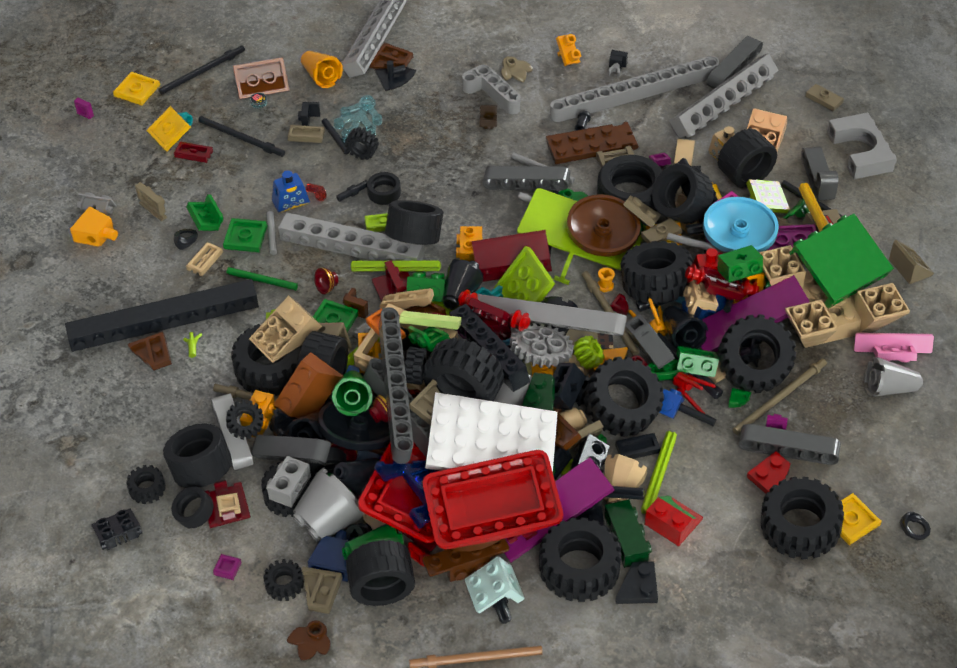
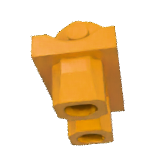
M568 34L556 37L560 50L557 52V55L562 57L564 66L580 63L581 53L580 50L576 49L575 35Z

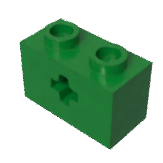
M752 245L718 255V272L728 282L763 272V256Z

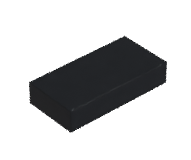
M655 433L618 440L615 444L618 454L632 459L658 454L661 449Z

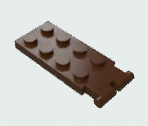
M623 122L622 125L618 126L610 124L546 136V143L555 164L596 157V152L614 151L624 149L626 146H631L633 150H636L639 147L628 122Z

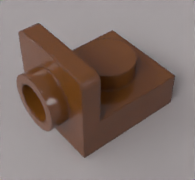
M351 288L349 293L344 295L343 304L357 309L359 312L358 317L366 319L369 314L368 301L357 298L356 289Z

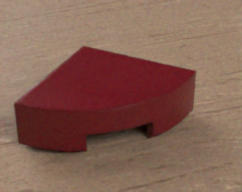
M619 293L610 306L614 312L627 316L629 310L628 302L625 296Z

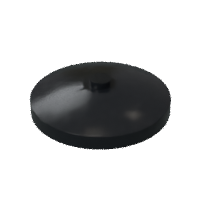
M330 401L319 412V431L328 441L337 446L351 450L370 451L384 448L390 443L388 422H375L369 409L359 413V415L348 416L340 413L333 401Z

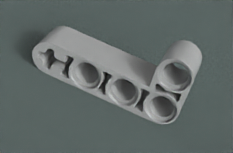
M479 65L463 73L462 90L465 93L472 94L482 89L508 114L513 115L520 112V94L488 65Z
M231 393L211 399L216 422L219 424L220 431H222L231 454L233 470L254 465L246 437H244V440L240 439L241 436L234 437V433L230 434L229 428L227 429L226 426L227 411L230 410L232 404L235 406ZM238 416V417H237V422L241 425V422H240V419H239V416Z

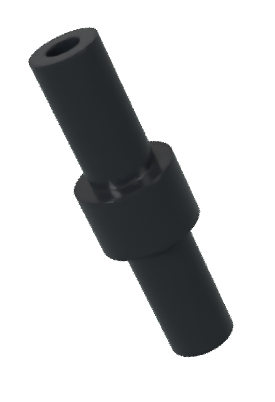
M367 180L348 187L346 191L336 195L337 200L340 202L350 196L354 197L359 194V191L367 188Z

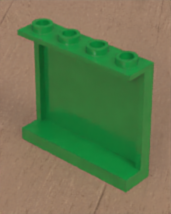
M855 214L848 217L847 215L842 216L837 220V223L827 224L819 233L814 231L804 241L799 239L793 244V249L789 252L790 255L797 253L827 296L824 304L828 309L856 294L857 291L863 290L885 278L894 269Z

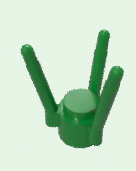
M804 199L799 200L796 206L783 218L788 219L794 214L801 218L805 217L806 213H810Z

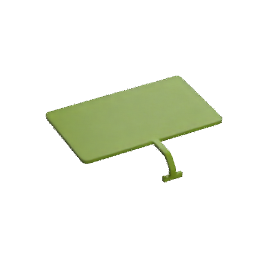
M537 188L519 224L517 233L546 230L549 246L569 252L561 276H555L554 280L569 285L570 281L565 279L574 254L621 271L620 263L625 253L609 257L596 256L580 249L569 237L567 232L568 213L577 201ZM641 235L634 246H640L642 241Z

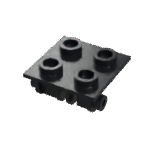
M131 508L120 510L113 516L101 518L96 523L91 524L100 541L102 550L107 549V551L117 547L114 538L117 539L120 546L122 544L119 536L122 535L125 543H127L125 534H127L129 541L139 538V535L143 534L141 526Z

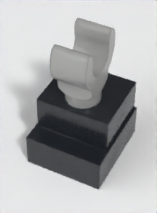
M611 51L609 76L615 72L617 73V78H619L622 67L626 68L628 52Z

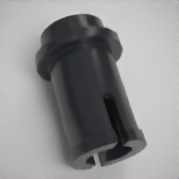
M581 111L578 114V121L575 125L576 131L586 129L587 123L591 120L588 111Z

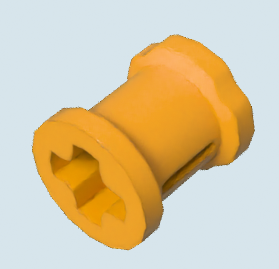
M605 267L598 271V284L602 292H609L614 288L612 280L615 273L611 268Z

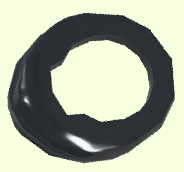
M193 229L177 231L174 234L175 246L180 250L189 247L197 240L198 233ZM183 233H192V234H193V235L188 236V237H186V238L180 236V235L183 234Z
M907 512L901 518V528L908 537L915 540H924L930 535L931 528L929 523L918 513ZM912 521L921 524L925 530L924 534H914L907 526L908 522Z

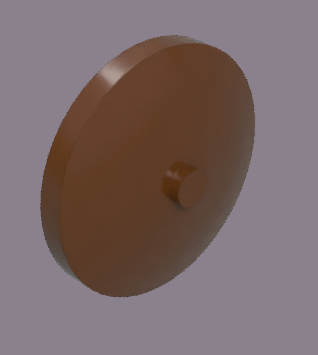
M602 194L591 195L580 199L571 207L567 218V232L574 244L587 253L604 257L616 256L627 252L637 242L641 228L640 219L623 205L625 201L620 198Z

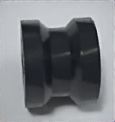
M368 523L351 525L346 532L347 540L350 541L359 537L358 535L361 536L372 531V528Z

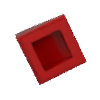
M408 543L411 558L421 566H424L423 557L432 554L418 544Z

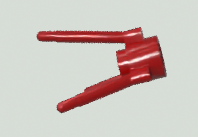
M677 373L673 380V384L678 387L677 391L681 392L697 411L705 414L685 391L691 390L692 387L703 390V387L697 383L715 388L716 385L696 378L691 374Z

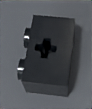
M558 363L553 374L555 379L554 408L572 410L586 376L575 363Z

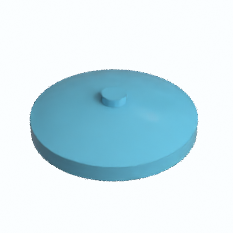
M729 197L715 202L707 209L703 221V231L708 241L725 253L750 245L758 252L766 251L776 241L779 229L778 220L770 208L757 200L746 197Z

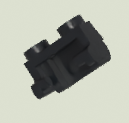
M275 409L269 428L274 436L287 437L288 425L297 418L288 416L280 409Z

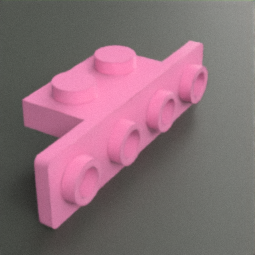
M856 333L854 351L874 352L876 357L887 361L899 360L900 362L907 363L916 361L917 353H932L934 336L933 334Z

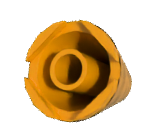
M306 51L301 57L302 65L318 86L330 88L335 85L337 79L340 80L343 66L335 56Z

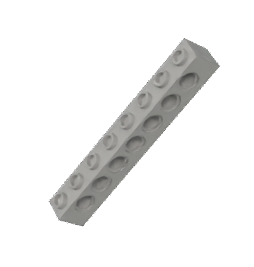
M379 0L342 62L343 70L349 78L366 73L407 0Z
M770 54L758 57L670 119L669 122L678 138L693 136L696 133V129L700 130L707 126V121L715 120L719 117V113L722 114L728 111L731 104L733 106L739 103L742 96L744 98L752 93V89L756 90L763 86V81L767 82L774 78L773 74L779 70Z
M287 212L278 227L280 240L371 261L422 260L424 257V245L400 242L383 233Z

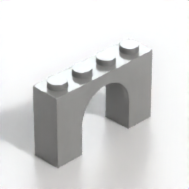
M869 113L829 120L827 134L833 144L861 141L872 148L870 151L849 156L847 169L853 179L893 172L897 162L896 155L892 153L888 142L884 140L882 132L878 130L874 119L870 117Z

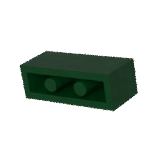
M629 499L605 505L604 517L610 533L613 532L620 543L621 561L624 568L630 567L633 562H648L649 553H652L650 542L645 540V531L642 523L639 524L637 520L638 513L636 507H632Z

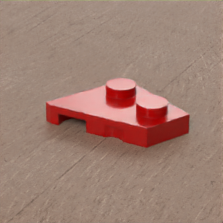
M775 451L747 472V478L766 494L773 485L776 484L778 486L779 481L786 478L791 463Z

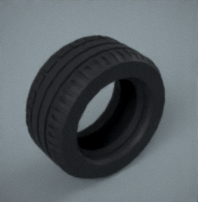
M622 155L615 157L600 169L597 181V195H610L626 201L631 195L640 199L642 203L653 210L658 211L652 201V191L656 178L663 170L653 160L643 156ZM625 182L637 183L645 186L647 190L639 193H627L618 190L615 186Z

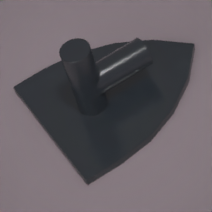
M387 61V68L375 69V72L385 91L406 84L413 78L416 70L409 67L405 68V65L394 67L393 61Z

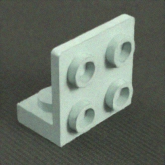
M499 556L465 578L469 594L478 613L483 612L503 597L511 598L517 603L525 599L512 566Z

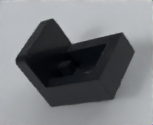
M302 102L301 111H298V121H301L302 126H309L310 117H320V103Z

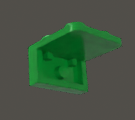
M415 272L407 277V291L431 288L434 293L432 301L443 302L446 282L445 273H434L430 276L426 275V272Z

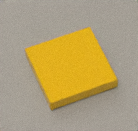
M130 72L113 91L115 97L143 105L160 86V82Z
M170 106L146 131L168 151L191 126Z
M854 493L841 500L844 512L841 538L848 545H851L881 525L882 521Z

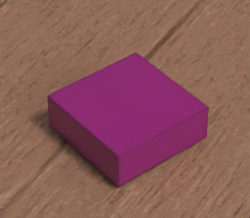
M80 98L74 100L77 114L88 119L94 116L91 103Z
M666 153L649 156V159L659 166L671 164V158Z
M221 554L213 574L234 580L242 563L241 559Z

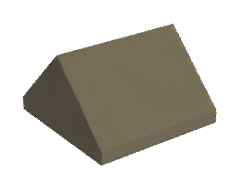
M897 239L893 242L889 261L909 284L931 277L934 274L913 248Z

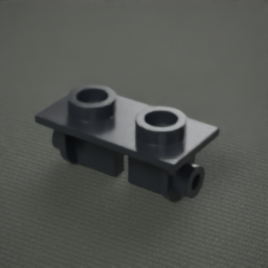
M750 338L742 342L740 357L745 364L754 362L755 366L758 367V360L761 358L759 347L762 344L761 339Z

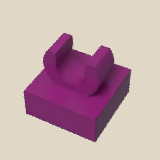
M780 414L767 415L766 427L786 430L788 418L782 417Z

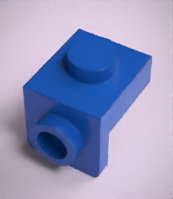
M671 388L670 391L664 389L662 392L664 394L663 406L659 414L674 419L681 402L683 403L685 399L681 396V392Z

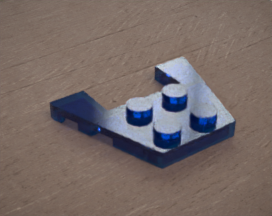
M426 460L413 461L406 464H399L393 461V464H384V461L376 462L374 468L384 482L403 476L424 504L411 509L409 513L419 529L423 528L431 521L423 488V479L427 474L438 472V470L425 469Z

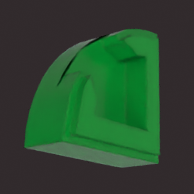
M732 388L728 407L737 408L745 405L750 400L752 392Z

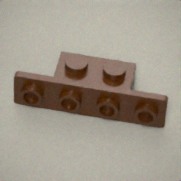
M504 538L489 547L476 551L465 552L448 549L423 557V563L429 577L447 572L450 582L459 581L490 562V557L508 552L509 545Z

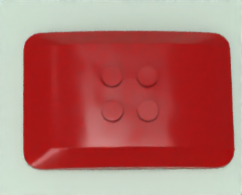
M414 442L411 459L406 464H399L393 460L391 443H389L357 505L363 513L420 541L431 543L435 539L423 488V479L427 474L437 471L425 469L426 457Z
M542 450L528 451L427 474L423 479V488L435 543L442 549L458 548L509 538L554 526L563 519V509L549 457Z

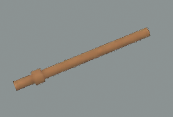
M542 646L438 657L436 655H427V658L410 659L409 665L410 668H437L439 665L542 655Z

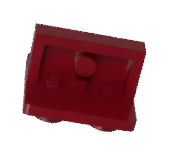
M392 260L384 262L385 275L372 279L373 286L381 302L385 295L407 291V277L410 275L408 272H399L398 267H394Z

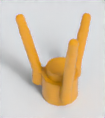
M649 298L648 301L655 318L649 324L656 333H661L665 336L668 331L662 318L661 306L657 308V314L653 301ZM632 310L628 311L633 318L637 316Z

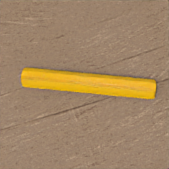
M801 183L799 190L819 231H822V228L828 222L809 184Z

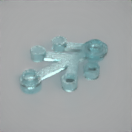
M365 95L361 97L358 104L340 109L341 117L343 118H336L334 120V127L336 129H342L345 126L344 124L353 121L350 128L344 129L341 132L344 142L353 128L357 129L361 122L367 132L370 130L372 131L371 134L376 135V127L374 125L382 124V116L375 110L376 101L372 96ZM359 110L358 113L351 115V112ZM367 111H368V112L370 113V115L372 116V123H373L374 125H372L371 122L369 121V119L367 118V116H366Z

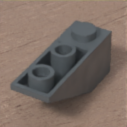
M640 314L626 322L625 328L632 341L658 369L675 359L651 325Z

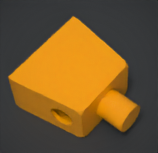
M90 206L70 228L73 241L99 247L107 239L115 241L118 237V231L114 230L112 219Z

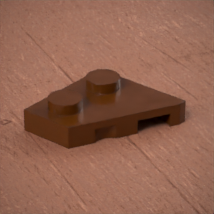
M384 43L378 50L369 68H387V61H393L394 67L405 65L406 68L413 59V52Z
M163 331L128 344L130 350L153 371L172 364Z

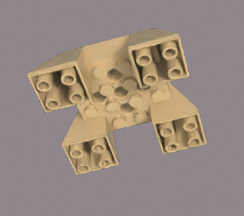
M791 245L759 252L763 256V271L771 286L795 275L810 301L809 303L785 308V312L805 348L853 337L856 333L876 331L910 312L893 283L857 291L856 294L828 309L824 304L827 296L809 271H805L796 253L789 254L793 249Z

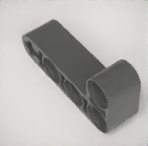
M821 147L802 148V162L816 200L835 199L839 183L837 171L829 170Z

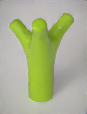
M190 332V339L184 338L183 340L188 344L189 357L194 358L196 357V344L202 333L194 337L193 332Z

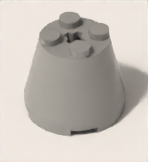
M322 468L315 475L293 510L295 522L300 527L305 525L308 528L309 536L315 542H318L325 536L334 535L365 515L358 508L357 500L352 492L334 475L330 477L326 475L328 471L325 468Z

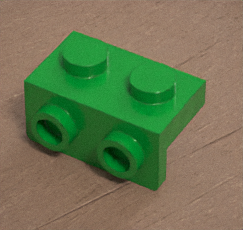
M207 195L205 202H188L186 208L199 231L219 230L223 222V214L212 195Z
M412 326L407 327L409 331L408 338L411 343L430 352L441 341L450 339L448 333L435 327H428L423 331Z

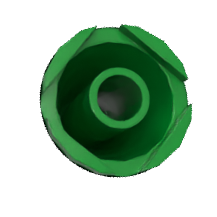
M354 370L346 372L332 390V401L336 409L348 416L359 415V413L368 410L372 403L373 393L370 385L359 372Z
M384 524L346 542L342 548L343 558L347 560L348 555L354 549L373 541L391 540L404 545L402 534H397L394 527Z

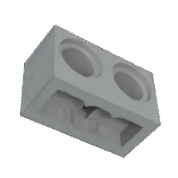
M287 456L283 463L281 462L278 465L274 477L270 478L267 483L266 489L269 500L292 508L311 477L309 464Z

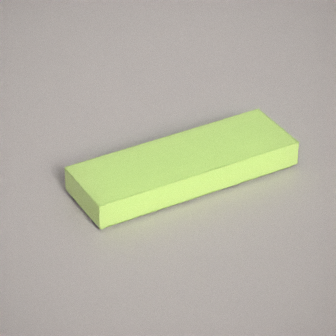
M403 311L399 319L401 324L455 330L459 329L461 325V317Z

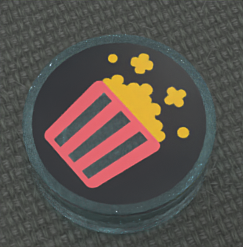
M254 93L250 97L251 106L254 108L265 107L267 105V96L264 93Z

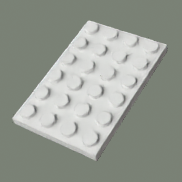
M435 392L425 469L442 471L528 451L542 450L547 453L553 472L557 412Z

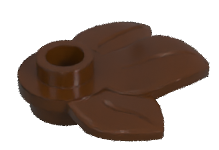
M317 620L311 621L306 627L296 628L287 639V643L298 645L300 660L311 659L317 652L326 655L331 646L330 639L326 636L327 628L325 624Z

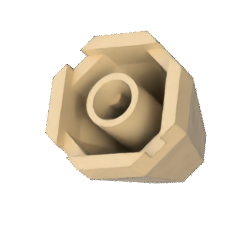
M615 454L614 458H612V455H607L604 476L612 486L639 488L646 478L647 467L643 465L640 468L637 460L620 454ZM604 498L607 501V504L628 500L621 498Z

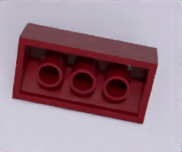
M546 230L472 241L474 260L479 264V269L483 273V282L501 279L525 246L530 247L546 271L551 272L552 266Z

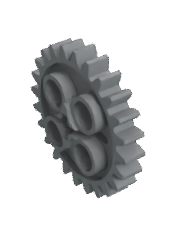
M533 323V326L529 325L523 331L515 329L514 333L512 332L509 344L511 346L510 349L514 351L515 355H519L518 358L520 360L525 359V364L529 362L532 363V366L539 364L540 368L543 365H546L548 368L553 365L557 368L558 363L569 362L574 345H572L573 341L569 340L570 336H564V331L558 332V328L551 329V325L544 327L543 323L540 326Z

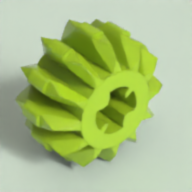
M591 335L579 338L573 348L575 351L574 355L585 369L598 367L605 358L603 355L604 350L600 347L601 344Z

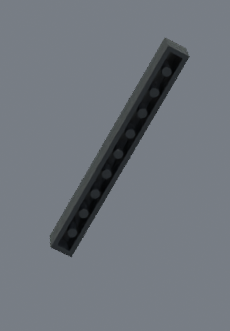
M249 279L67 322L65 327L71 351L74 352L258 308L259 305L253 281Z

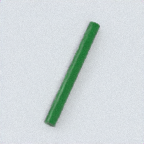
M231 267L227 268L226 273L228 275L252 279L253 281L295 291L298 288V283Z

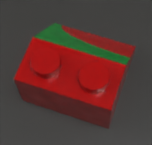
M669 495L661 496L646 510L645 525L675 545L680 546L702 521L703 516Z

